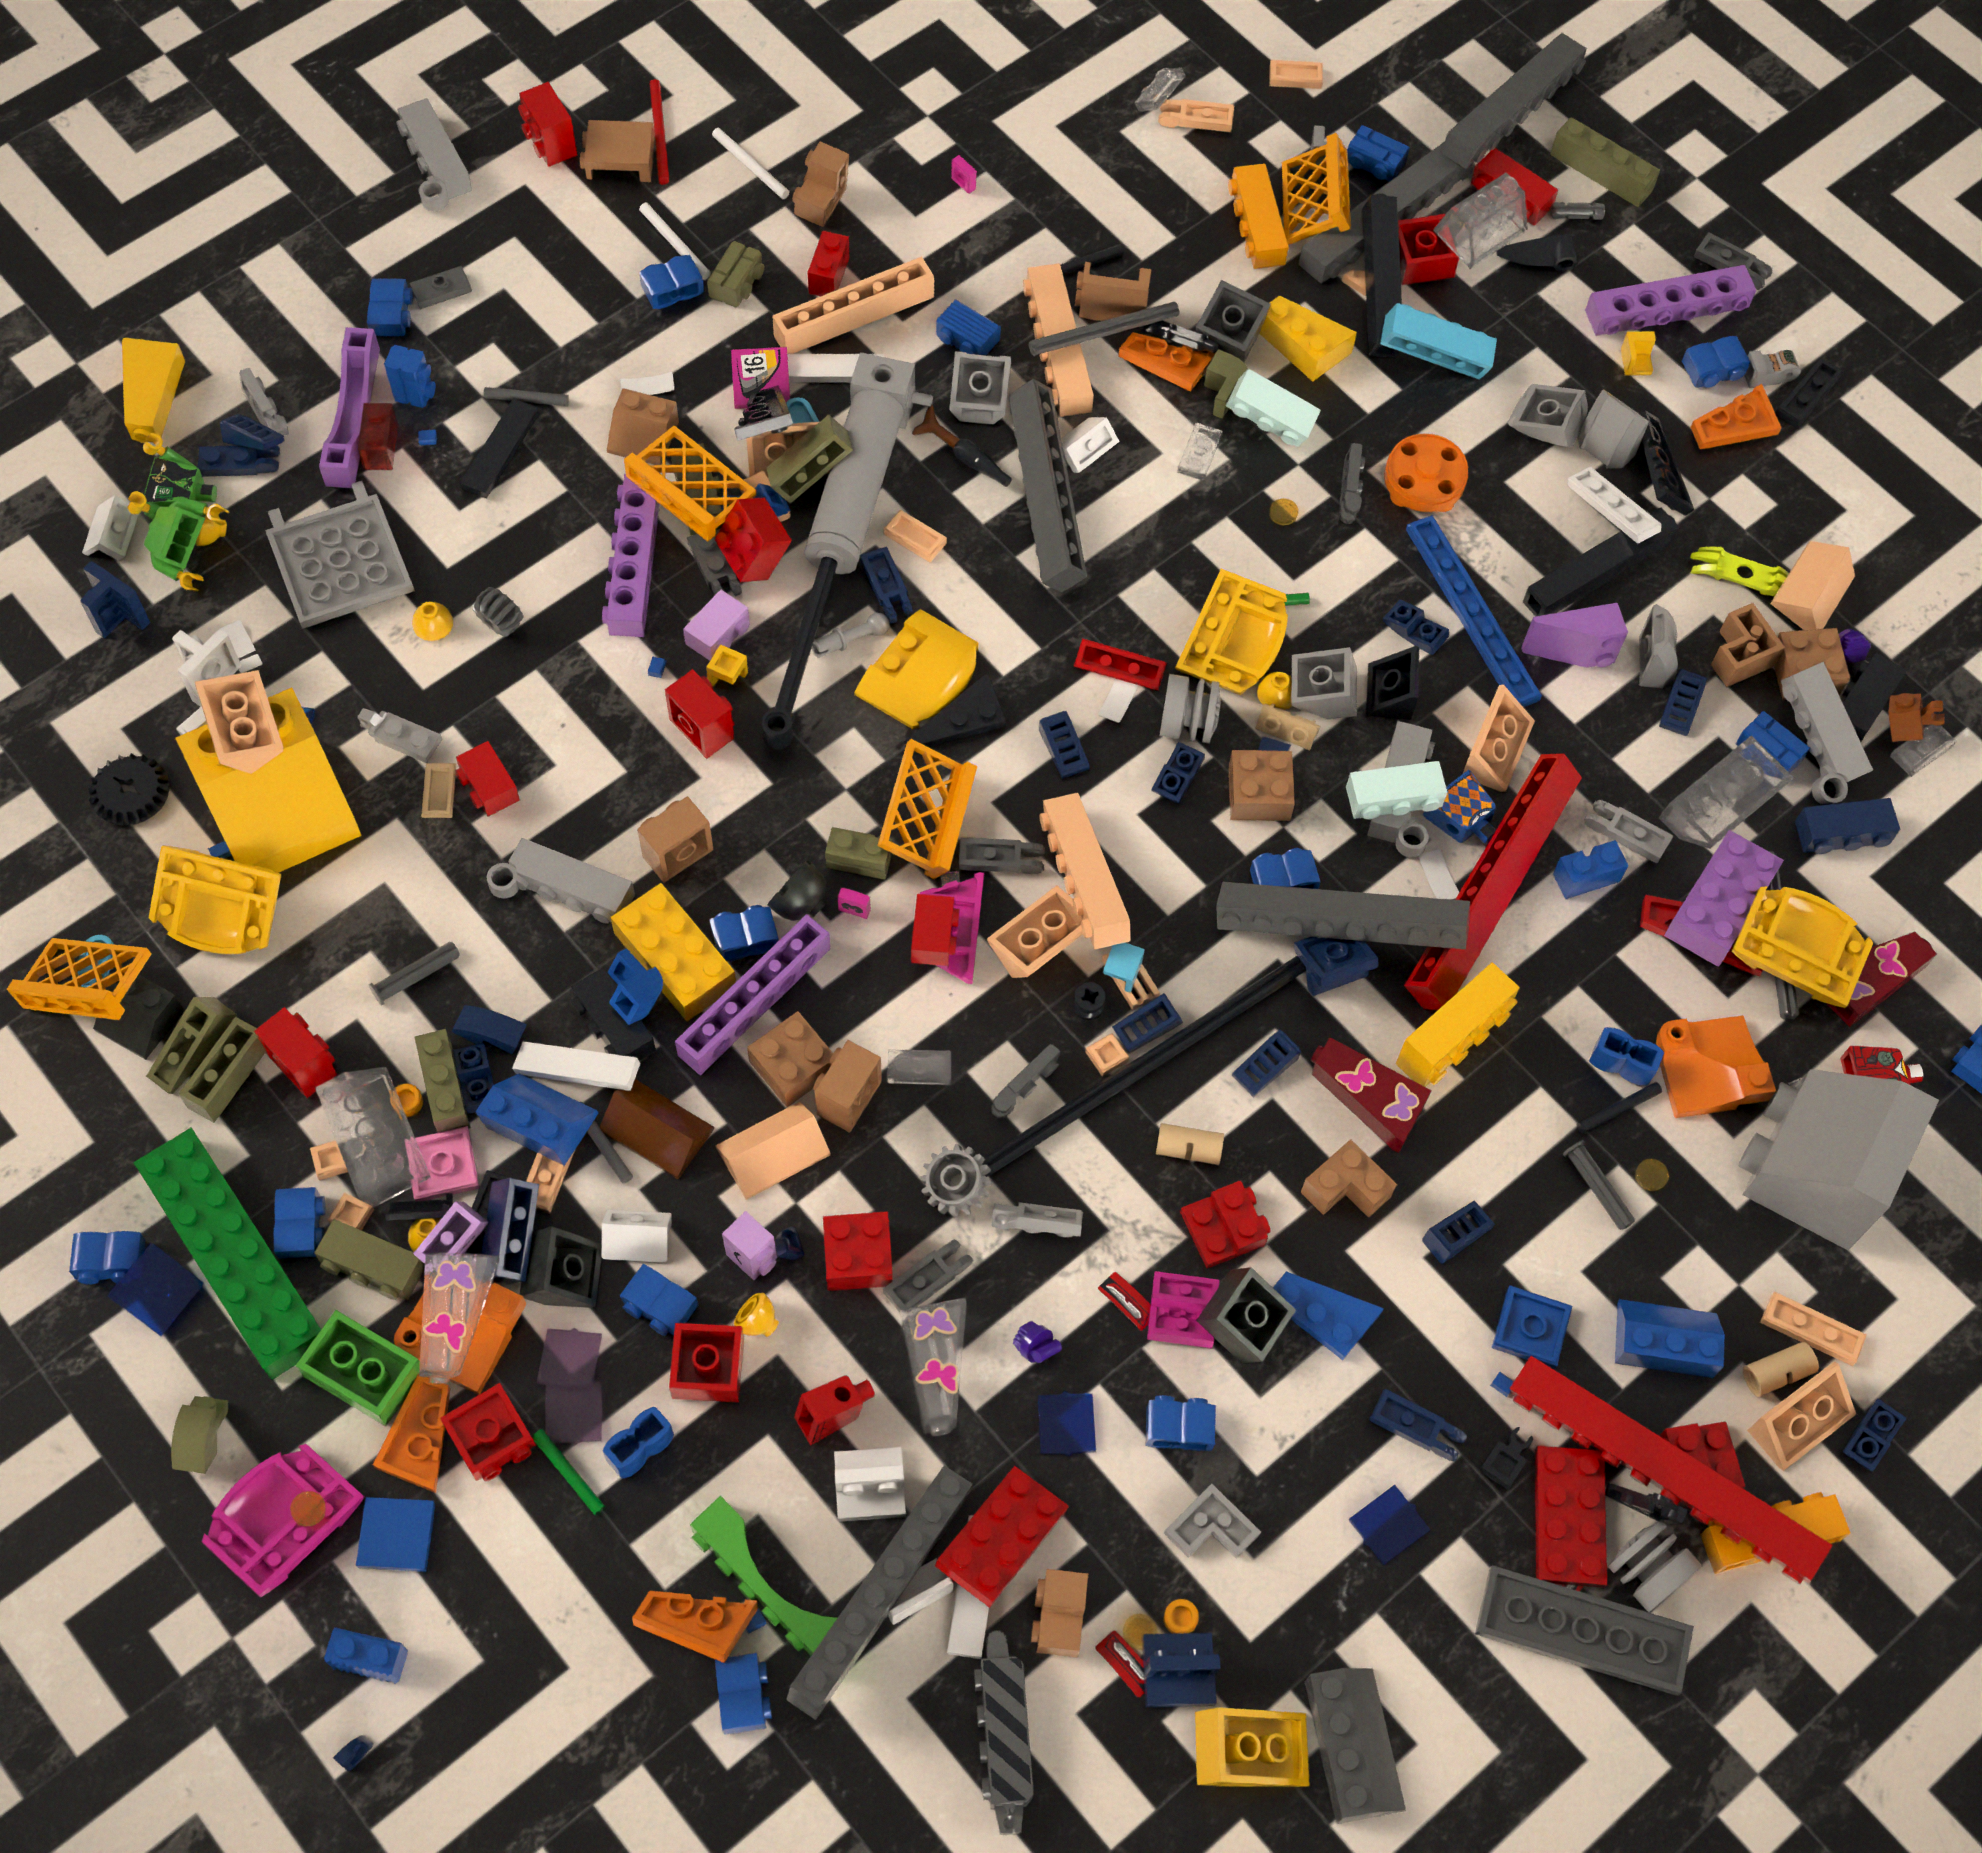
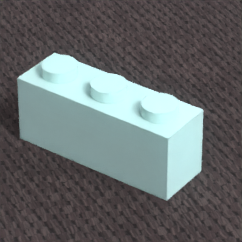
M1249 368L1238 379L1226 404L1237 416L1248 418L1255 422L1260 429L1272 432L1281 437L1282 441L1286 444L1297 447L1309 437L1321 411L1319 408Z
M1439 761L1351 772L1346 785L1354 819H1374L1386 814L1404 815L1409 811L1416 810L1434 811L1443 806L1447 795Z

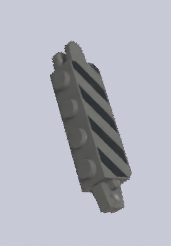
M996 1630L995 1632L992 1631L991 1634L989 1633L987 1637V1658L981 1659L980 1669L974 1670L975 1691H982L983 1705H977L978 1727H985L986 1741H979L980 1762L987 1763L988 1777L982 1778L983 1800H990V1809L995 1810L1000 1835H1016L1022 1832L1023 1807L1028 1805L1034 1794L1024 1665L1016 1656L1009 1657L1006 1635H1004V1632Z

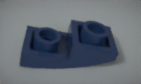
M1399 600L1383 618V622L1394 632L1431 655L1449 637L1448 628L1424 617V610L1403 600Z
M1178 741L1151 791L1179 804L1204 761L1205 754Z
M464 1005L451 1032L475 1044H481L484 1040L512 1054L527 1025L495 1011Z
M484 1043L453 1050L467 1114L474 1113L494 1085Z
M1876 1398L1857 1426L1843 1453L1873 1472L1890 1447V1442L1906 1420V1417Z

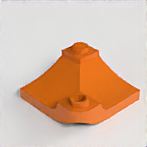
M1743 1015L1697 1022H1688L1687 1018L1672 1020L1663 1024L1659 1030L1656 1045L1664 1051L1660 1068L1675 1118L1736 1110L1739 1105L1769 1101L1775 1094L1776 1088L1768 1062L1764 1063L1760 1057ZM1671 1032L1678 1033L1680 1038H1675Z
M435 1272L414 1310L408 1317H404L394 1336V1344L418 1358L424 1369L480 1395L512 1338L511 1331L527 1304L522 1295L496 1283L491 1284L475 1278L473 1279L476 1289L472 1292L464 1291L455 1284L443 1290H435L432 1288V1283L438 1275ZM441 1312H448L451 1314L453 1321H462L466 1326V1334L462 1338L463 1343L459 1353L449 1349L444 1336L433 1337L425 1334L423 1331V1327L430 1321H433L436 1315ZM415 1334L416 1339L413 1342H405L408 1335Z

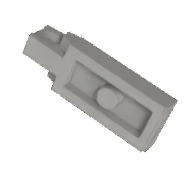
M250 368L240 370L241 390L260 423L282 435H288V426L285 418L276 414L275 403L271 397H266L265 388L260 377L255 378Z
M363 708L357 717L360 721V726L369 730L368 733L374 737L375 742L424 763H428L442 741L441 734L389 712L381 711L378 715L376 712Z
M1020 1202L1019 1207L994 1204L992 1227L1006 1231L1010 1228H1018L1028 1233L1049 1232L1055 1233L1060 1237L1080 1236L1083 1212H1081L1082 1210Z

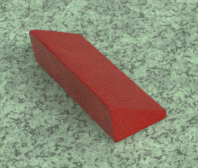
M1082 638L1074 667L1159 690L1167 662Z

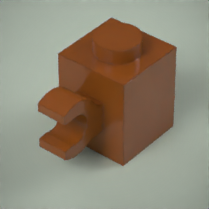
M1903 693L1890 696L1888 714L1892 742L1923 740L1924 725H1943L1945 723V714H1934V712L1943 711V701H1932L1923 708L1921 693Z

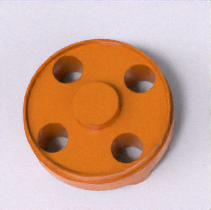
M1425 433L1406 437L1393 448L1386 463L1384 479L1386 487L1390 492V499L1397 506L1407 507L1420 512L1450 511L1462 496L1467 483L1468 464L1465 455L1456 444L1439 435Z

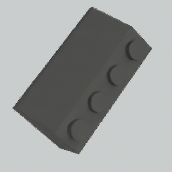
M1341 1668L1310 1674L1305 1680V1686L1336 1824L1405 1812L1406 1808L1373 1668Z

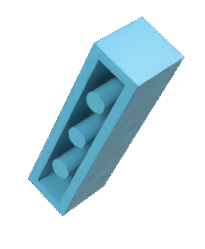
M1399 303L1385 315L1381 345L1479 380L1493 368L1497 342L1496 338L1487 336L1483 332L1465 328L1459 323L1449 322L1438 318L1434 314L1424 313L1413 309L1409 305Z

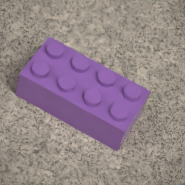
M1729 830L1664 936L1719 967L1738 937L1758 889L1769 886L1784 860Z

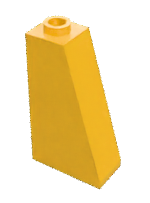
M123 338L124 423L132 440L141 443L150 442L147 439L150 433H157L162 438L185 359L179 344Z

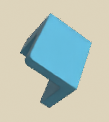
M1128 943L1113 945L1103 973L1126 981L1125 991L1131 993L1143 961L1145 949Z

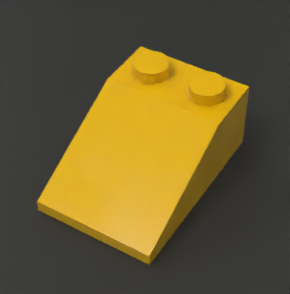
M1218 1707L1195 1712L1197 1785L1225 1787L1309 1786L1306 1713Z

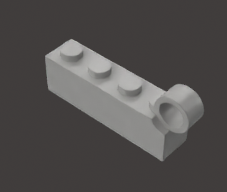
M428 98L398 108L400 120L396 121L399 132L402 137L407 136L408 139L406 141L411 154H417L418 158L416 160L421 173H427L428 175L427 181L423 182L419 187L423 207L429 211H440L448 205L449 199L471 192L472 187L468 171ZM434 193L440 194L436 197H428Z
M1821 662L1781 680L1783 695L1791 703L1795 712V721L1803 729L1808 740L1809 751L1815 756L1820 766L1821 777L1817 778L1812 785L1813 797L1822 805H1831L1842 801L1846 797L1848 792L1847 782L1873 771V768L1824 662ZM1826 780L1832 782L1835 786L1836 794L1834 798L1827 796L1824 791Z
M1397 721L1385 768L1424 763L1425 758L1431 760L1435 742L1430 741L1432 730ZM1412 811L1404 815L1386 814L1371 819L1367 836L1393 843L1396 841L1397 850L1406 857L1421 855L1429 839L1426 828L1419 823H1415L1416 818L1411 817ZM1414 835L1419 838L1421 843L1411 845L1403 837Z
M521 838L508 861L509 864L498 863L492 866L487 873L489 889L498 898H510L519 889H529L537 892L540 897L547 901L557 900L564 903L572 911L587 912L593 915L596 920L606 924L611 922V916L629 905L635 897L632 881L525 838ZM503 875L513 878L506 886L494 884L495 880Z

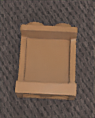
M588 120V129L583 131L582 135L585 152L580 153V167L585 169L587 179L593 178V169L639 171L640 182H651L655 146L653 122Z
M1085 262L1084 272L1078 271L1076 285L1078 289L1075 306H1080L1079 318L1104 321L1147 309L1151 269L1140 268L1138 281L1091 275V262Z

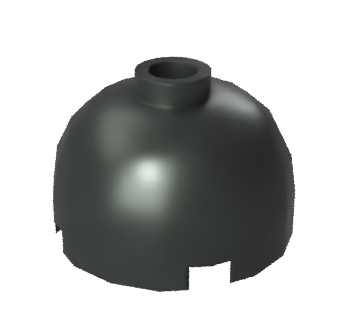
M807 860L788 879L780 891L773 896L767 906L784 919L792 921L801 920L806 914H810L814 918L825 906V903L822 901L826 893V881L823 874L814 864Z

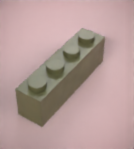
M1572 117L1556 132L1550 152L1551 156L1637 207L1652 193L1660 169Z

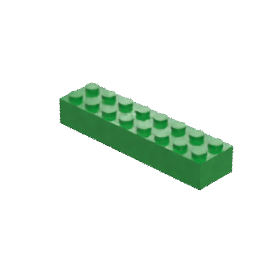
M191 1127L133 1163L261 1367L270 1379L273 1380L298 1363L321 1331V1328Z

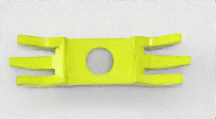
M1700 547L1698 552H1694L1690 556L1691 559L1710 563L1693 566L1692 574H1707L1717 580L1722 578L1758 590L1761 595L1775 597L1789 574L1780 566L1769 567L1730 554L1723 547ZM1746 566L1752 570L1753 576L1751 578H1743L1737 573V568Z

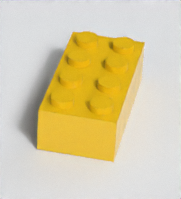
M662 883L610 917L614 934L646 970L654 967L659 970L663 979V994L686 1022L715 1003L736 983L733 968Z
M1491 962L1405 1039L1396 1065L1418 1084L1424 1087L1430 1083L1436 1085L1447 1074L1445 1069L1453 1063L1457 1066L1464 1060L1469 1053L1467 1049L1473 1044L1479 1046L1490 1034L1488 1030L1494 1025L1500 1027L1511 1016L1509 1011L1517 1003L1515 997L1520 987Z

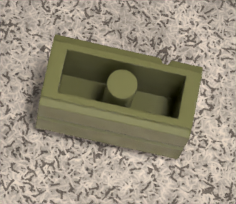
M733 241L707 281L710 298L720 302L724 301L725 304L736 308L743 299L747 300L752 291V283L755 279L759 280L764 272L760 251L749 246L747 248L745 245Z
M832 827L825 851L826 868L885 880L892 853L878 847L880 836L875 837V835Z

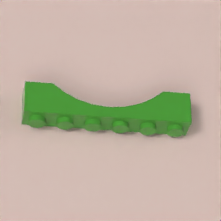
M720 1495L690 1524L694 1533L691 1539L704 1553L709 1549L718 1558L714 1563L727 1577L733 1574L741 1582L738 1588L748 1600L756 1598L765 1607L761 1612L772 1625L776 1626L780 1623L789 1632L785 1637L797 1651L804 1648L812 1656L837 1618L820 1616L804 1611L785 1601L770 1588L759 1574L750 1556L744 1519Z

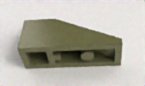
M193 997L146 1077L168 1094H173L202 1063L237 1014L215 997Z

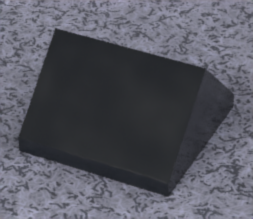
M1413 646L1368 663L1367 715L1412 719L1418 701L1419 647Z

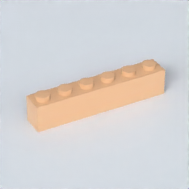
M922 257L911 260L773 315L774 337L780 347H787V354H794L934 298V275Z
M1060 263L1029 267L1027 279L1023 280V290L1025 296L1030 297L1028 302L1030 318H1035L1036 321L1034 323L1035 339L1075 329L1076 324ZM1081 344L1040 354L1041 362L1046 361L1045 379L1047 384L1052 385L1054 404L1057 406L1059 417L1091 413L1094 395Z
M1074 793L1043 800L1044 813L1039 815L1043 831L1049 832L1047 837L1050 850L1057 853L1056 864L1059 873H1065V888L1068 895L1073 894L1074 896L1072 899L1076 916H1081L1083 919L1081 920V927L1085 939L1090 938L1094 950L1130 942L1129 916L1079 794Z

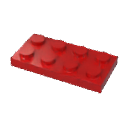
M1538 1445L1535 1448L1536 1579L1553 1584L1605 1588L1607 1586L1605 1461L1600 1457L1602 1453L1600 1450Z
M1014 1466L937 1559L935 1567L990 1608L1060 1521L1069 1505Z

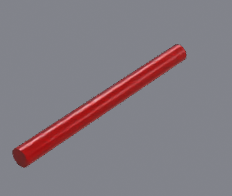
M653 79L650 81L658 180L660 184L666 185L669 183L661 87L660 81Z

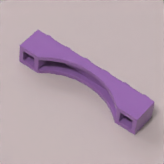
M349 327L345 329L341 350V382L337 412L332 430L327 440L323 443L319 464L326 487L352 488L351 484L356 481L380 352L374 329Z

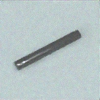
M491 387L484 388V398L512 401L514 398L528 403L569 405V395Z
M594 1120L587 1131L622 1184L629 1182L633 1175Z

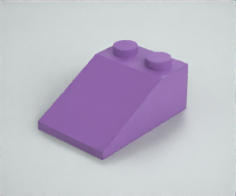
M1618 603L1536 616L1532 618L1521 649L1526 654L1581 667H1607L1615 663L1628 630Z

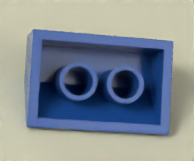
M520 1073L493 1085L475 1111L487 1129L540 1153L565 1166L599 1114L597 1110Z
M1618 1300L1615 1364L1714 1378L1724 1367L1725 1335L1717 1313Z

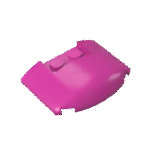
M307 1444L299 1445L300 1451L283 1456H281V1452L275 1454L245 1474L227 1492L212 1514L213 1521L208 1536L204 1533L202 1543L260 1598L288 1578V1574L337 1527L341 1528L364 1499V1496Z

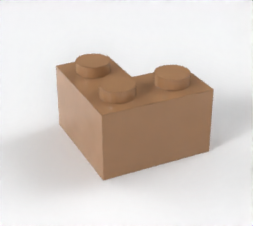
M820 141L814 151L810 150L806 157L805 165L808 166V170L804 178V184L802 187L798 186L796 188L792 202L795 203L794 215L824 227L847 189L849 154Z
M1751 603L1728 613L1719 631L1727 644L1719 647L1711 666L1724 685L1729 687L1776 666L1785 646L1755 604Z
M1350 1139L1305 1179L1301 1194L1323 1215L1346 1195L1369 1218L1391 1198L1397 1184Z
M1046 1569L1045 1579H1038L1035 1607L1041 1608L1040 1621H1033L1031 1642L1038 1643L1037 1653L1078 1658L1086 1603L1087 1573Z

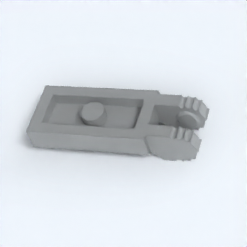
M1600 799L1594 802L1593 810L1602 817L1590 813L1584 819L1585 824L1597 833H1604L1605 836L1616 840V842L1655 863L1659 862L1673 838V835L1621 807L1617 808Z

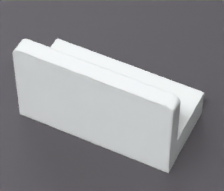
M1107 417L1087 418L1061 438L1064 456L1073 473H1080L1119 442Z
M114 495L97 507L82 551L83 554L89 556L95 551L100 550L118 561L125 557L138 514H131L128 511V502Z
M607 1210L602 1222V1258L666 1262L672 1213Z
M937 1558L920 1567L896 1604L889 1611L888 1617L893 1625L953 1591L954 1583L952 1579L947 1578L946 1574L935 1567Z

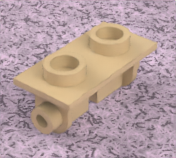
M1273 703L1271 706L1263 704L1255 729L1311 750L1314 738L1320 729L1315 720L1310 721L1298 715L1296 717L1292 716L1290 712L1274 707L1275 704Z

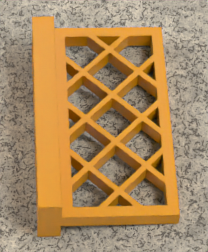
M1334 133L1327 136L1326 145L1282 162L1284 233L1288 245L1338 227L1340 232L1351 229L1348 153L1338 134ZM1326 155L1320 165L1314 164L1319 157ZM1302 165L1295 175L1290 173L1291 168ZM1309 169L1315 170L1307 180L1303 179V176ZM1322 174L1327 175L1320 185L1315 183ZM1298 183L1302 184V187L1296 194L1291 193ZM1310 188L1315 190L1309 199L1303 198ZM1323 193L1328 195L1321 205L1316 203ZM1298 203L1303 204L1296 214L1292 213V210ZM1311 208L1316 209L1309 219L1304 218ZM1323 213L1328 214V220L1316 223ZM1299 222L1304 224L1299 231L1292 233Z
M672 426L637 456L631 453L624 459L626 477L707 542L716 535L715 529L725 522L737 499H750L756 496V489L676 426ZM674 437L683 443V448L666 449V444ZM662 456V465H649L645 462L649 457ZM666 456H683V465H666ZM686 456H699L703 459V465H686ZM686 472H703V481H686ZM707 472L721 473L724 476V481H707ZM666 473H683V481L670 482L666 479ZM724 488V497L707 498V489ZM727 488H740L745 493L740 497H727ZM686 489H703V498H690L686 495ZM707 505H724V510L714 517L707 511Z
M913 739L909 740L906 744L878 847L925 869L924 875L933 879L948 872L977 766L968 761L960 764ZM914 751L922 755L927 766L917 769L912 758ZM942 765L951 770L949 780L942 781L936 766ZM929 769L936 785L926 788L920 773ZM910 776L913 777L919 789V792L910 795L905 785L906 778ZM938 789L943 799L942 806L937 808L929 794L930 791ZM920 795L928 808V811L919 814L912 800ZM903 802L906 803L912 818L905 821L902 820L897 810L898 805ZM928 815H931L936 825L935 831L928 834L921 819ZM914 821L921 837L912 841L905 825ZM898 828L905 844L899 846L890 842L891 830ZM924 841L929 852L927 859L919 856L914 844Z
M51 938L24 980L13 979L7 990L23 1009L119 1020L125 1012L120 1002L152 953L148 948ZM58 949L65 950V953L52 959ZM85 952L89 953L88 956L77 962L74 961V958ZM108 955L113 956V958L103 962L102 964H98V961ZM135 957L132 963L122 967V963ZM67 962L69 963V966L55 973L54 969ZM92 964L93 968L80 976L78 975V971ZM116 967V972L102 978L103 973ZM46 973L49 974V977L45 978L40 982H36L39 977L45 975ZM72 975V980L63 985H58V982ZM96 978V983L86 988L81 986ZM120 981L113 992L106 990L110 985Z

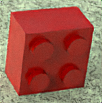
M549 81L520 92L521 105L518 106V109L525 122L522 124V130L527 140L532 139L538 158L543 157L547 166L550 167L578 156L572 119Z
M1446 214L1398 220L1401 284L1406 285L1454 278L1460 255Z
M766 498L737 499L714 539L740 582L768 580L792 541Z
M692 669L664 689L669 720L706 759L734 739V721L731 715L733 708L724 696L719 697L714 692L712 684L705 676L700 677Z
M284 1007L254 1032L267 1056L299 1091L308 1098L337 1075L332 1065L335 1059L328 1051L329 1047L318 1034L313 1036L308 1030L309 1025L299 1013L292 1015Z
M888 1212L823 1216L828 1291L886 1287L893 1281Z
M675 1323L669 1382L672 1399L739 1402L744 1348L742 1326Z

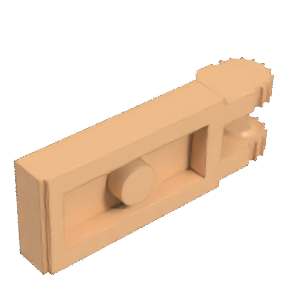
M1165 99L1160 104V111L1163 113L1159 115L1158 121L1162 126L1174 128L1179 125V127L1231 132L1234 113V106L1232 104L1187 99Z

